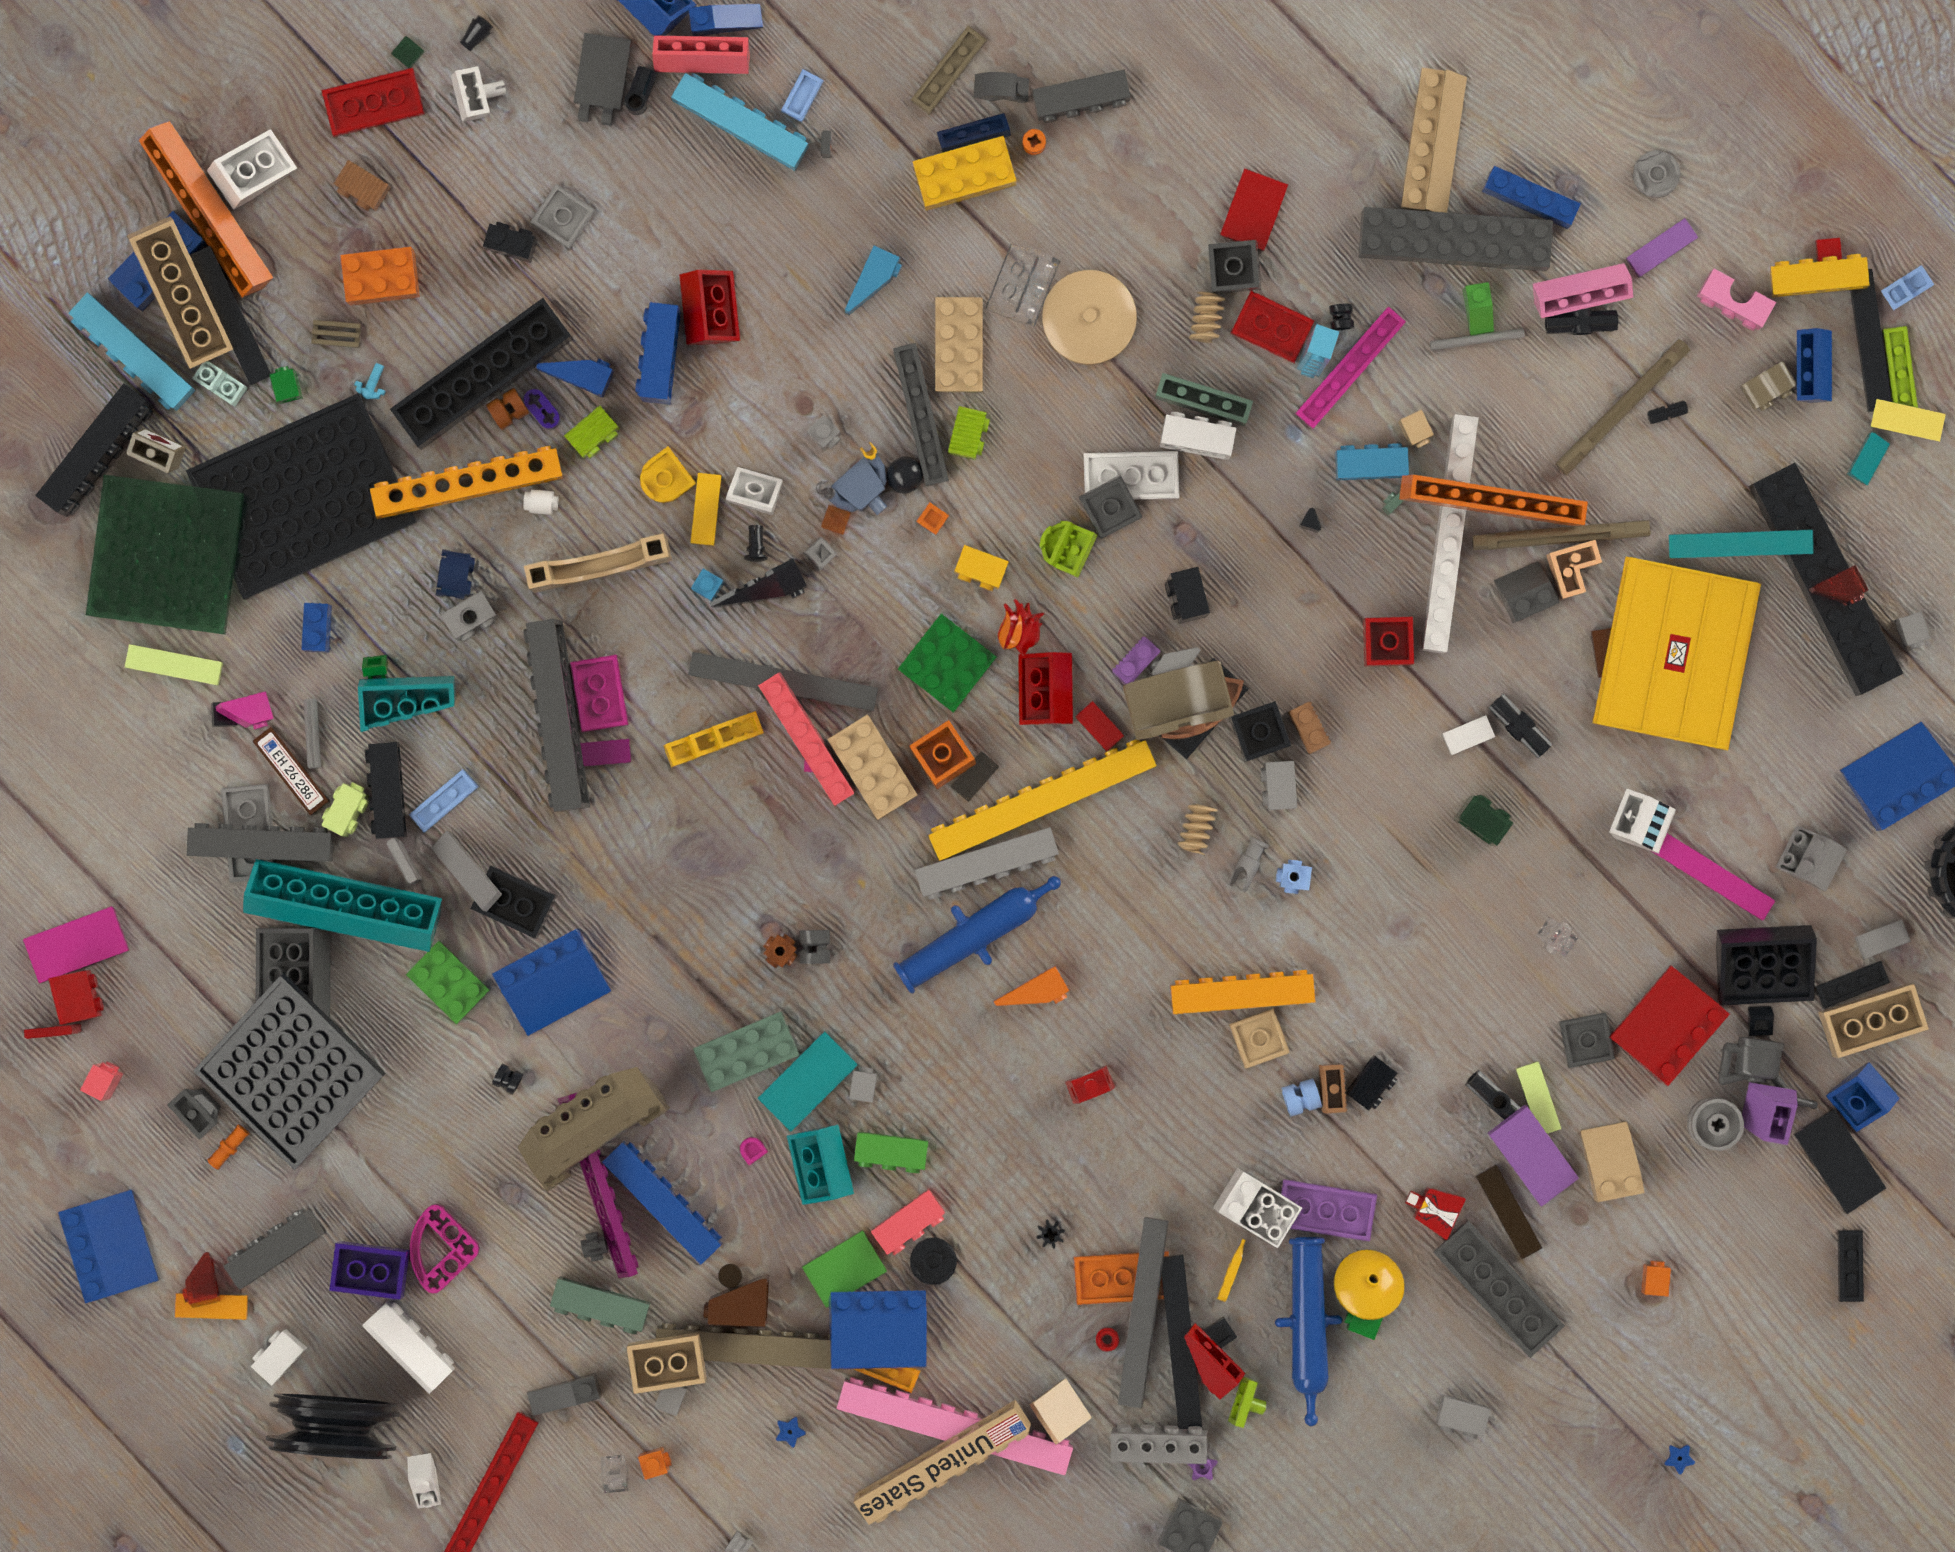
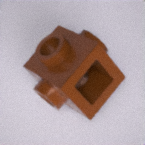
M778 934L775 938L771 935L763 946L766 949L763 954L767 956L765 961L774 968H777L778 965L783 968L786 964L790 967L798 956L795 953L798 948L794 946L796 941L786 934L783 937ZM779 946L783 947L785 951L782 956H778L775 952Z

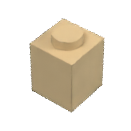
M1422 409L1398 421L1410 447L1416 445L1417 448H1420L1430 443L1429 438L1434 434Z

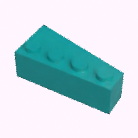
M455 676L359 679L360 732L377 726L389 725L402 719H411L413 716L428 714L455 706Z

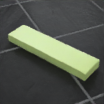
M130 644L125 662V668L218 686L223 662Z

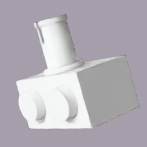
M478 66L457 70L451 75L462 122L486 117L490 113L486 98L506 95V88H502L505 85L503 80L483 85Z

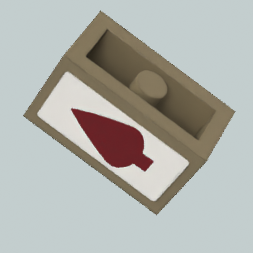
M142 428L132 434L126 454L159 470L170 473L179 468L186 447L153 431Z

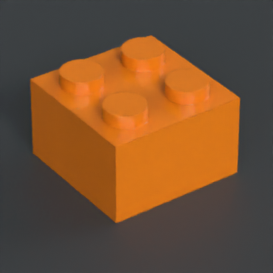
M949 720L909 746L936 789H939L976 764L975 758Z

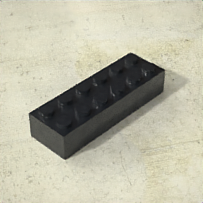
M123 383L35 496L58 514L66 517L74 515L80 507L79 502L84 496H89L94 490L95 485L93 484L99 477L103 478L109 471L110 467L108 465L110 462L121 456L124 451L123 446L128 440H131L132 434L138 431L137 428L142 422H147L153 415L154 411L152 409L154 405Z

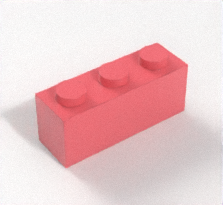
M927 1189L873 1228L871 1233L887 1255L891 1252L896 1255L906 1247L903 1243L910 1238L913 1241L917 1240L925 1234L923 1229L931 1224L934 1227L943 1221L942 1215L945 1214V1210L930 1189Z

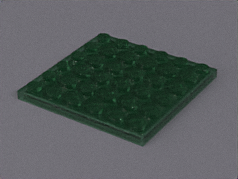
M104 475L85 615L226 635L244 494Z

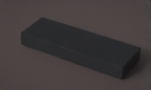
M1877 961L1816 985L1815 991L1822 1008L1825 1009L1886 985L1890 981L1882 961Z
M1837 1230L1838 1301L1864 1302L1863 1230Z

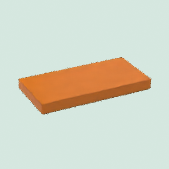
M1165 1251L1164 1256H1169V1251ZM1139 1253L1074 1257L1077 1305L1133 1301ZM1162 1275L1158 1300L1164 1299Z

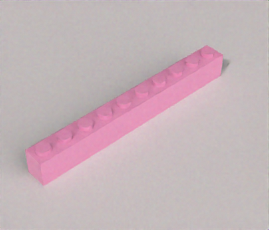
M850 1377V1380H844L836 1408L944 1441L981 1420V1418H978V1413L964 1410V1413L957 1412L954 1406L944 1403L941 1404V1407L932 1404L930 1399L919 1397L918 1400L909 1398V1393L896 1390L895 1393L886 1391L887 1387L873 1383L872 1387L864 1385V1380ZM1033 1430L1020 1441L1015 1439L1010 1442L1005 1450L999 1453L995 1451L991 1454L1066 1475L1073 1445L1069 1444L1068 1439H1064L1055 1445L1052 1439L1046 1437V1433Z

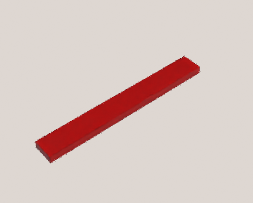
M519 1411L517 1412L444 1552L472 1551L538 1426V1421Z

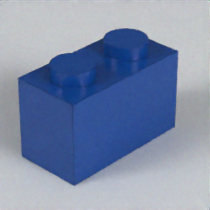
M304 603L303 651L329 653L331 605Z

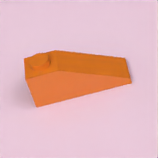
M1056 966L996 999L994 1003L996 1006L1049 1003L1051 1001L1057 1004L1067 998L1066 993L1069 989Z

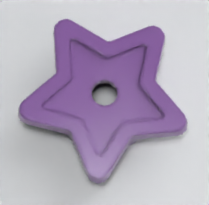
M1207 1458V1464H1203L1205 1466L1203 1469L1200 1468L1202 1464H1188L1193 1469L1192 1480H1197L1200 1477L1212 1480V1469L1218 1461Z

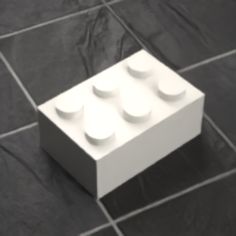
M1171 412L1170 415L1165 416L1159 447L1229 460L1232 455L1236 427H1231L1232 423L1226 421H1218L1217 424L1209 423V419L1205 417L1195 416L1194 419L1185 418L1183 413Z

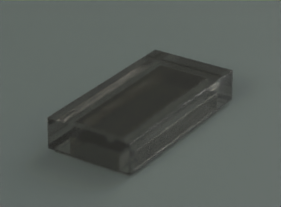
M982 751L975 758L976 764L963 772L951 786L968 802L1000 767Z

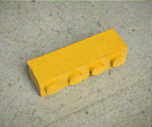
M1851 254L1846 256L1847 259L1837 260V256L1824 257L1822 262H1813V259L1799 260V264L1789 265V261L1776 262L1775 266L1770 268L1772 298L1868 288L1867 257L1861 258V254Z

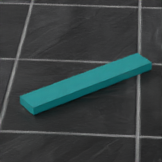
M1813 530L1669 534V558L1814 553Z

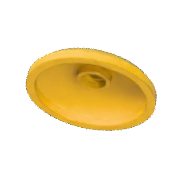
M1360 1250L1351 1253L1339 1264L1334 1276V1290L1340 1304L1349 1313L1361 1319L1377 1320L1388 1316L1399 1306L1404 1295V1279L1397 1264L1387 1255L1374 1250ZM1369 1277H1374L1376 1283L1370 1282Z

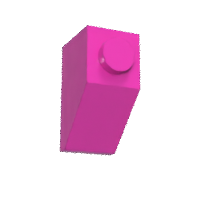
M266 691L223 702L216 706L217 712L245 728L253 726L254 730L267 727V722L274 719Z

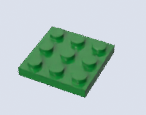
M940 614L898 670L954 713L997 656L943 614Z

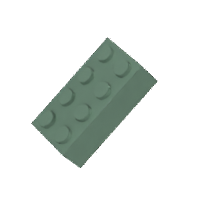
M782 1011L693 1048L711 1092L800 1055Z

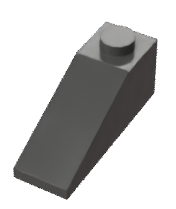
M592 1373L527 1392L534 1416L600 1399L602 1393L596 1373Z

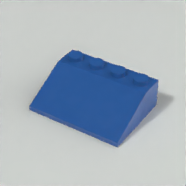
M1922 721L1840 770L1876 831L1886 829L1955 787V767Z
M579 929L565 934L492 973L503 996L527 1036L611 992Z
M132 1190L58 1212L85 1304L159 1281Z
M926 1290L830 1293L831 1369L926 1367Z

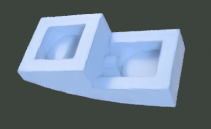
M1921 265L1881 290L1894 311L1932 287L1934 283Z

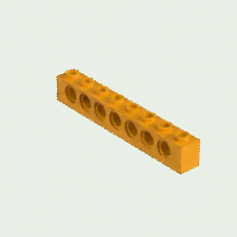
M551 446L538 448L536 453L528 454L527 451L517 452L513 458L505 459L504 456L494 457L490 459V463L486 464L476 461L468 463V467L463 469L453 466L445 468L444 473L440 474L430 471L420 474L421 478L417 479L407 476L397 479L398 483L388 484V481L374 484L375 488L370 489L376 518H386L563 479L556 448L551 449ZM532 461H539L543 466L540 471L533 472L529 469V464ZM509 466H516L519 469V474L515 477H509L506 474V469ZM486 471H493L496 474V478L492 482H486L482 478L483 474ZM470 476L473 479L471 486L462 487L459 484L461 477ZM438 482H448L450 485L449 489L446 492H439L436 489ZM415 487H425L426 494L423 497L414 496L413 490ZM394 491H400L403 494V498L395 503L389 499L390 494Z

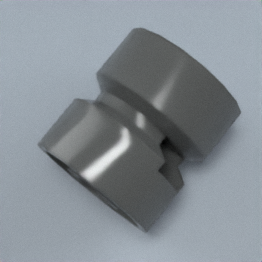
M799 930L800 944L803 945V949L800 950V964L830 963V950L827 948V945L830 943V930ZM812 946H818L817 953H813Z

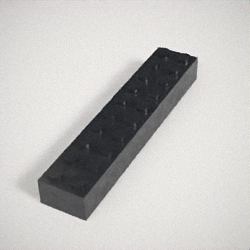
M1796 463L1748 486L1771 531L1813 530V554L1784 555L1855 696L1862 695L1904 674Z

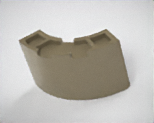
M1219 660L1164 672L1123 685L1136 740L1152 738L1179 730L1180 727L1188 725L1195 726L1219 721L1234 715Z

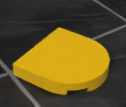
M669 446L648 460L640 474L642 490L650 499L659 503L672 502L696 485V482Z

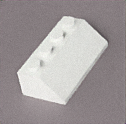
M388 1301L362 1326L430 1394L455 1369L452 1366L454 1362L446 1353L441 1354L436 1349L437 1344L429 1336L425 1338L419 1332L421 1328L412 1319L408 1321L402 1315L404 1311L395 1302L391 1304Z

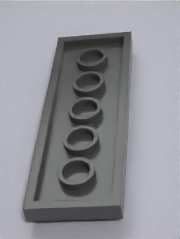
M1468 1220L1448 1237V1240H1445L1433 1251L1529 1358L1565 1327Z

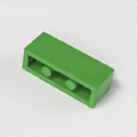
M858 1132L854 1161L859 1162L858 1166L872 1168L873 1164H881L882 1169L896 1171L897 1166L905 1167V1172L920 1173V1169L925 1170L928 1140Z

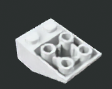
M1239 1168L1236 1169L1213 1207L1220 1214L1276 1248L1280 1246L1302 1210V1207Z

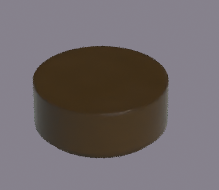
M735 1264L724 1265L718 1273L719 1282L727 1288L736 1287L742 1280L741 1269Z

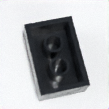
M1199 567L1170 573L1164 585L1167 597L1172 596L1173 603L1170 606L1173 620L1178 619V623L1182 624L1206 618L1210 614Z
M490 866L486 875L502 895L487 912L483 911L475 901L470 909L537 939L558 895L500 868Z

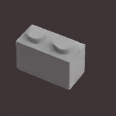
M1294 761L1264 763V768H1260L1261 782L1266 784V791L1262 792L1263 806H1267V810L1296 809L1297 796Z
M1442 1394L1435 1422L1441 1425V1430L1454 1433V1429L1464 1431L1463 1435L1466 1437L1477 1439V1435L1484 1437L1491 1409L1482 1404Z

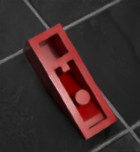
M1194 1323L1184 1336L1203 1384L1221 1400L1239 1384L1246 1373Z

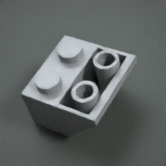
M1796 826L1775 868L1826 892L1847 849L1834 840Z

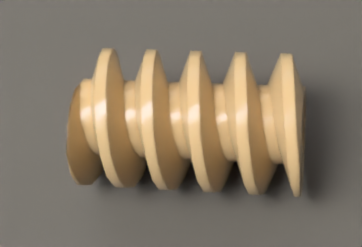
M1197 292L1202 295L1195 299V302L1200 304V306L1194 307V312L1199 315H1195L1192 318L1197 324L1191 326V330L1195 334H1191L1189 339L1213 343L1212 339L1219 338L1220 336L1214 333V330L1221 329V326L1216 324L1215 321L1221 320L1222 316L1216 313L1217 311L1224 310V307L1218 305V302L1225 301V298L1215 293Z
M1200 804L1188 805V809L1193 814H1186L1185 818L1191 822L1183 823L1182 827L1188 830V832L1180 833V836L1185 841H1180L1177 845L1184 850L1205 855L1200 851L1201 848L1208 847L1202 840L1210 839L1205 830L1213 829L1207 822L1215 821V817L1210 812H1217L1218 810Z

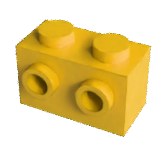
M964 545L954 573L958 574L957 579L967 583H971V580L980 582L979 587L993 592L994 588L999 590L1009 561Z

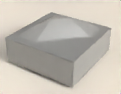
M819 537L803 553L818 570H821L837 555L822 537Z

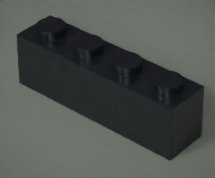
M400 743L368 744L369 749L365 750L366 764H370V773H367V785L372 787V797H369V809L374 812V820H371L370 823L372 835L375 834L376 839L407 837Z

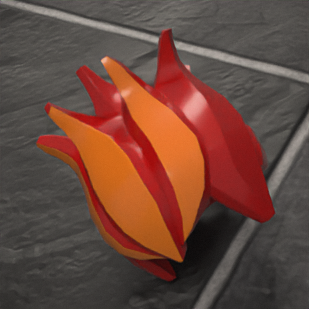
M1014 599L1013 601L1016 606L1014 612L1006 603L1004 604L1006 615L998 630V640L1003 649L1016 648L1022 656H1025L1028 649L1037 645L1040 640V627L1043 623H1039L1044 612L1031 614L1029 602L1024 608L1022 603L1020 604L1017 599Z

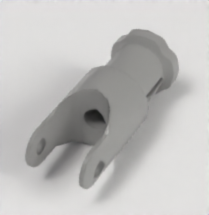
M1251 836L1246 852L1241 854L1229 881V885L1232 886L1240 872L1246 869L1247 880L1243 886V892L1248 890L1261 864L1259 861L1262 854L1269 847L1268 844Z

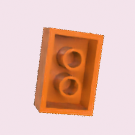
M412 247L340 255L345 299L350 306L420 297L415 251Z

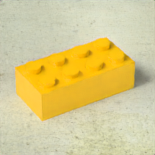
M1004 136L913 161L914 172L926 211L1016 186V177Z

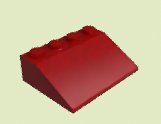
M1670 965L1609 1038L1658 1081L1669 1086L1730 1014Z

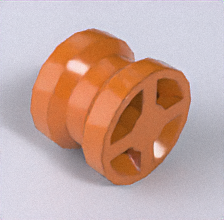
M1038 129L1028 130L1023 136V149L1030 155L1042 153L1046 146L1044 133Z

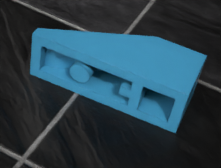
M873 246L845 308L846 314L850 315L890 283L892 277L897 278L902 267L899 264V256Z

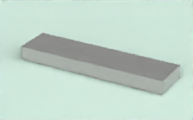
M446 831L431 847L478 906L487 912L502 894L453 834Z

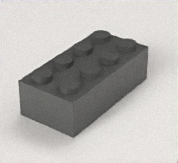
M302 1209L296 1211L286 1218L287 1224L284 1225L281 1222L266 1231L269 1236L266 1238L260 1236L246 1245L248 1250L244 1252L241 1249L226 1258L229 1263L223 1267L239 1290L326 1233L310 1209L305 1212Z

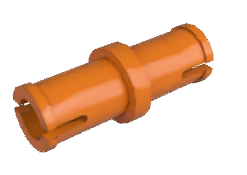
M238 1124L226 1139L220 1141L218 1149L207 1159L208 1163L219 1170L230 1155H234L237 1152L236 1148L249 1135V1132Z

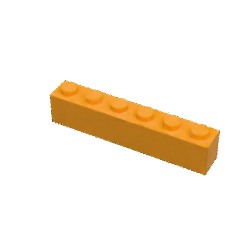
M1294 970L1293 975L1284 976V972H1270V977L1260 978V973L1246 974V979L1237 980L1236 975L1222 976V981L1213 982V977L1199 978V983L1189 984V979L1175 980V985H1170L1172 1014L1316 1003L1313 974H1307V970Z

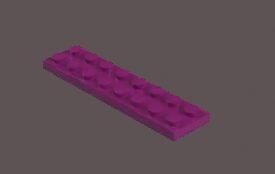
M577 1093L558 1098L559 1104L570 1102ZM600 1149L581 1160L579 1164L603 1235L606 1238L607 1247L618 1278L631 1277L638 1274V1261L636 1256L631 1254L629 1248L631 1245L630 1237L627 1232L623 1231L621 1225L623 1217L620 1210H616L614 1200H616L613 1188L608 1186L606 1180L608 1172L605 1165L600 1163L598 1157Z

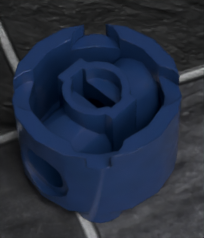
M442 549L441 556H446V558L441 557L436 588H441V590L436 589L435 596H448L464 600L465 596L469 597L472 581H467L468 573H472L474 570L475 558L471 557V553H458Z

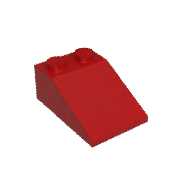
M91 970L48 978L60 1025L102 1016L101 1011L104 1010L101 997H97L95 988L98 987L96 975L92 974Z

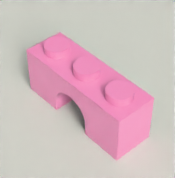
M1716 269L1711 270L1697 294V297L1701 298L1700 302L1710 308L1715 306L1721 309V314L1730 319L1735 317L1743 321L1742 325L1752 331L1761 329L1776 302L1755 291L1746 303H1737L1730 295V288L1735 279Z

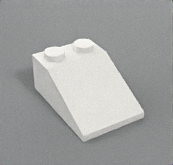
M270 129L214 160L207 172L230 206L235 210L294 172L297 167Z

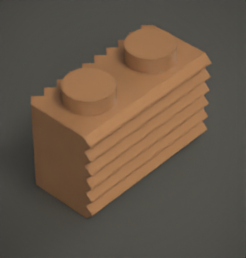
M350 160L346 162L333 183L338 188L336 191L338 194L346 199L352 196L358 200L356 205L367 212L370 208L377 211L391 188L387 183Z
M1307 702L1288 712L1308 754L1331 743L1328 740L1329 736H1326L1327 732H1324L1325 728L1322 727V723H1319L1320 719H1317L1318 715L1315 714L1316 711L1311 706L1312 702Z
M1340 1063L1319 1065L1322 1113H1340L1348 1110L1345 1108L1347 1106L1345 1103L1347 1095L1344 1089L1346 1085L1343 1079L1345 1071L1343 1070L1344 1066Z

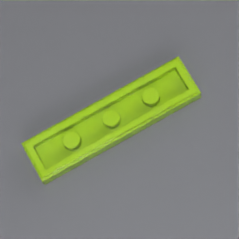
M1907 326L1883 329L1882 335L1891 400L1893 403L1918 408Z

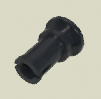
M754 525L748 526L749 546L746 548V551L749 552V555L744 556V560L750 562L766 561L768 556L763 555V552H765V547L763 546L764 527L761 525H756V528H754Z

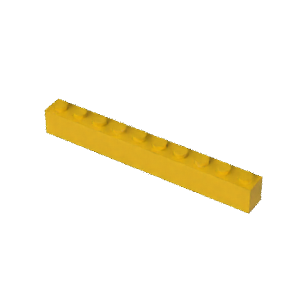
M1136 739L1126 743L1127 748L1118 751V748H1114L1105 752L1106 757L1097 761L1096 757L1082 762L1084 767L1075 770L1073 766L1062 771V777L1054 780L1050 776L1039 781L1041 786L1032 789L1031 786H1027L1018 790L1019 795L1012 799L1007 795L996 800V806L988 808L986 804L975 809V815L967 818L966 814L952 819L954 824L945 827L943 823L932 828V834L928 836L939 861L1156 767L1157 765L1146 740L1142 742Z

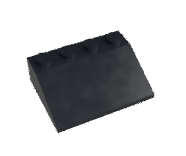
M1812 925L1717 930L1716 961L1719 1005L1814 1001L1817 938Z

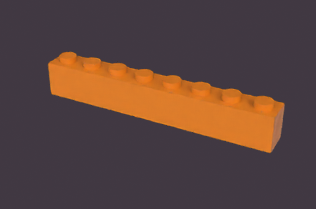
M170 121L149 128L139 139L140 144L206 244L212 247L218 262L241 297L243 298L262 290L273 279V276Z
M1414 474L1402 476L1399 500L1567 526L1585 525L1588 504L1587 501Z

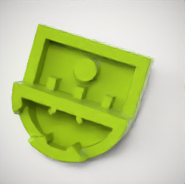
M1060 521V523L1046 528L1041 536L1039 547L1042 550L1043 559L1048 564L1078 578L1098 535L1072 522Z

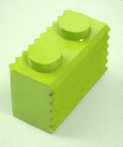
M599 405L566 433L564 437L583 459L587 456L591 459L601 450L599 446L605 441L610 443L619 435L616 431L620 428Z
M959 406L948 454L976 460L977 455H982L985 442L980 440L982 432L987 433L990 419L986 418L987 412Z

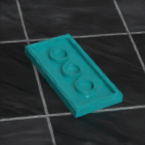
M824 1031L757 1099L791 1132L858 1064Z

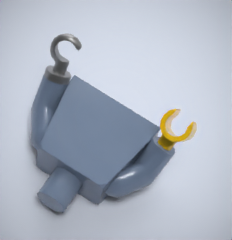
M869 442L871 450L865 452L861 447L860 451L864 457L831 485V488L825 487L823 490H820L821 485L825 484L824 481H820L816 485V491L818 494H824V497L839 509L850 512L859 510L862 512L869 506L878 516L888 507L879 497L885 491L884 486L887 483L885 466L877 454L875 446L872 442Z

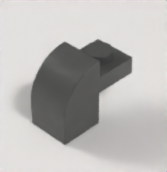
M1007 72L975 74L974 98L987 101L1004 99L1018 103L1028 102L1029 79Z

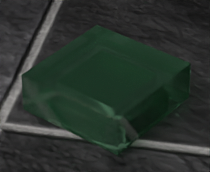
M405 36L391 52V55L409 69L413 67L425 51Z

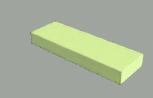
M1539 1061L1516 1068L1528 1108L1547 1134L1560 1130L1561 1126Z

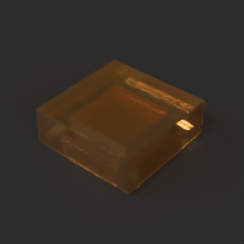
M828 505L821 528L844 535L851 512Z

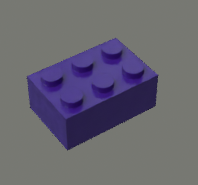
M344 1241L335 1243L329 1291L401 1300L405 1292L410 1250Z

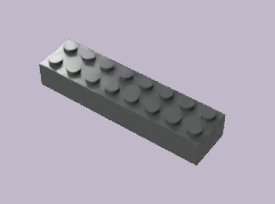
M1364 207L1361 214L1358 258L1547 271L1550 268L1553 220Z
M548 619L526 623L527 629H524L523 633L525 642L529 643L530 652L527 653L528 665L532 666L534 675L531 676L530 680L532 689L536 690L537 699L534 700L535 712L539 713L541 722L538 723L537 727L539 736L543 737L544 746L541 747L542 759L547 762L548 770H545V780L547 784H550L551 793L548 794L550 808L553 807L554 812L591 808L563 621Z

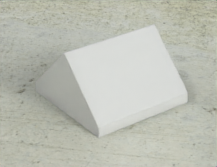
M737 467L726 496V501L773 515L783 480Z

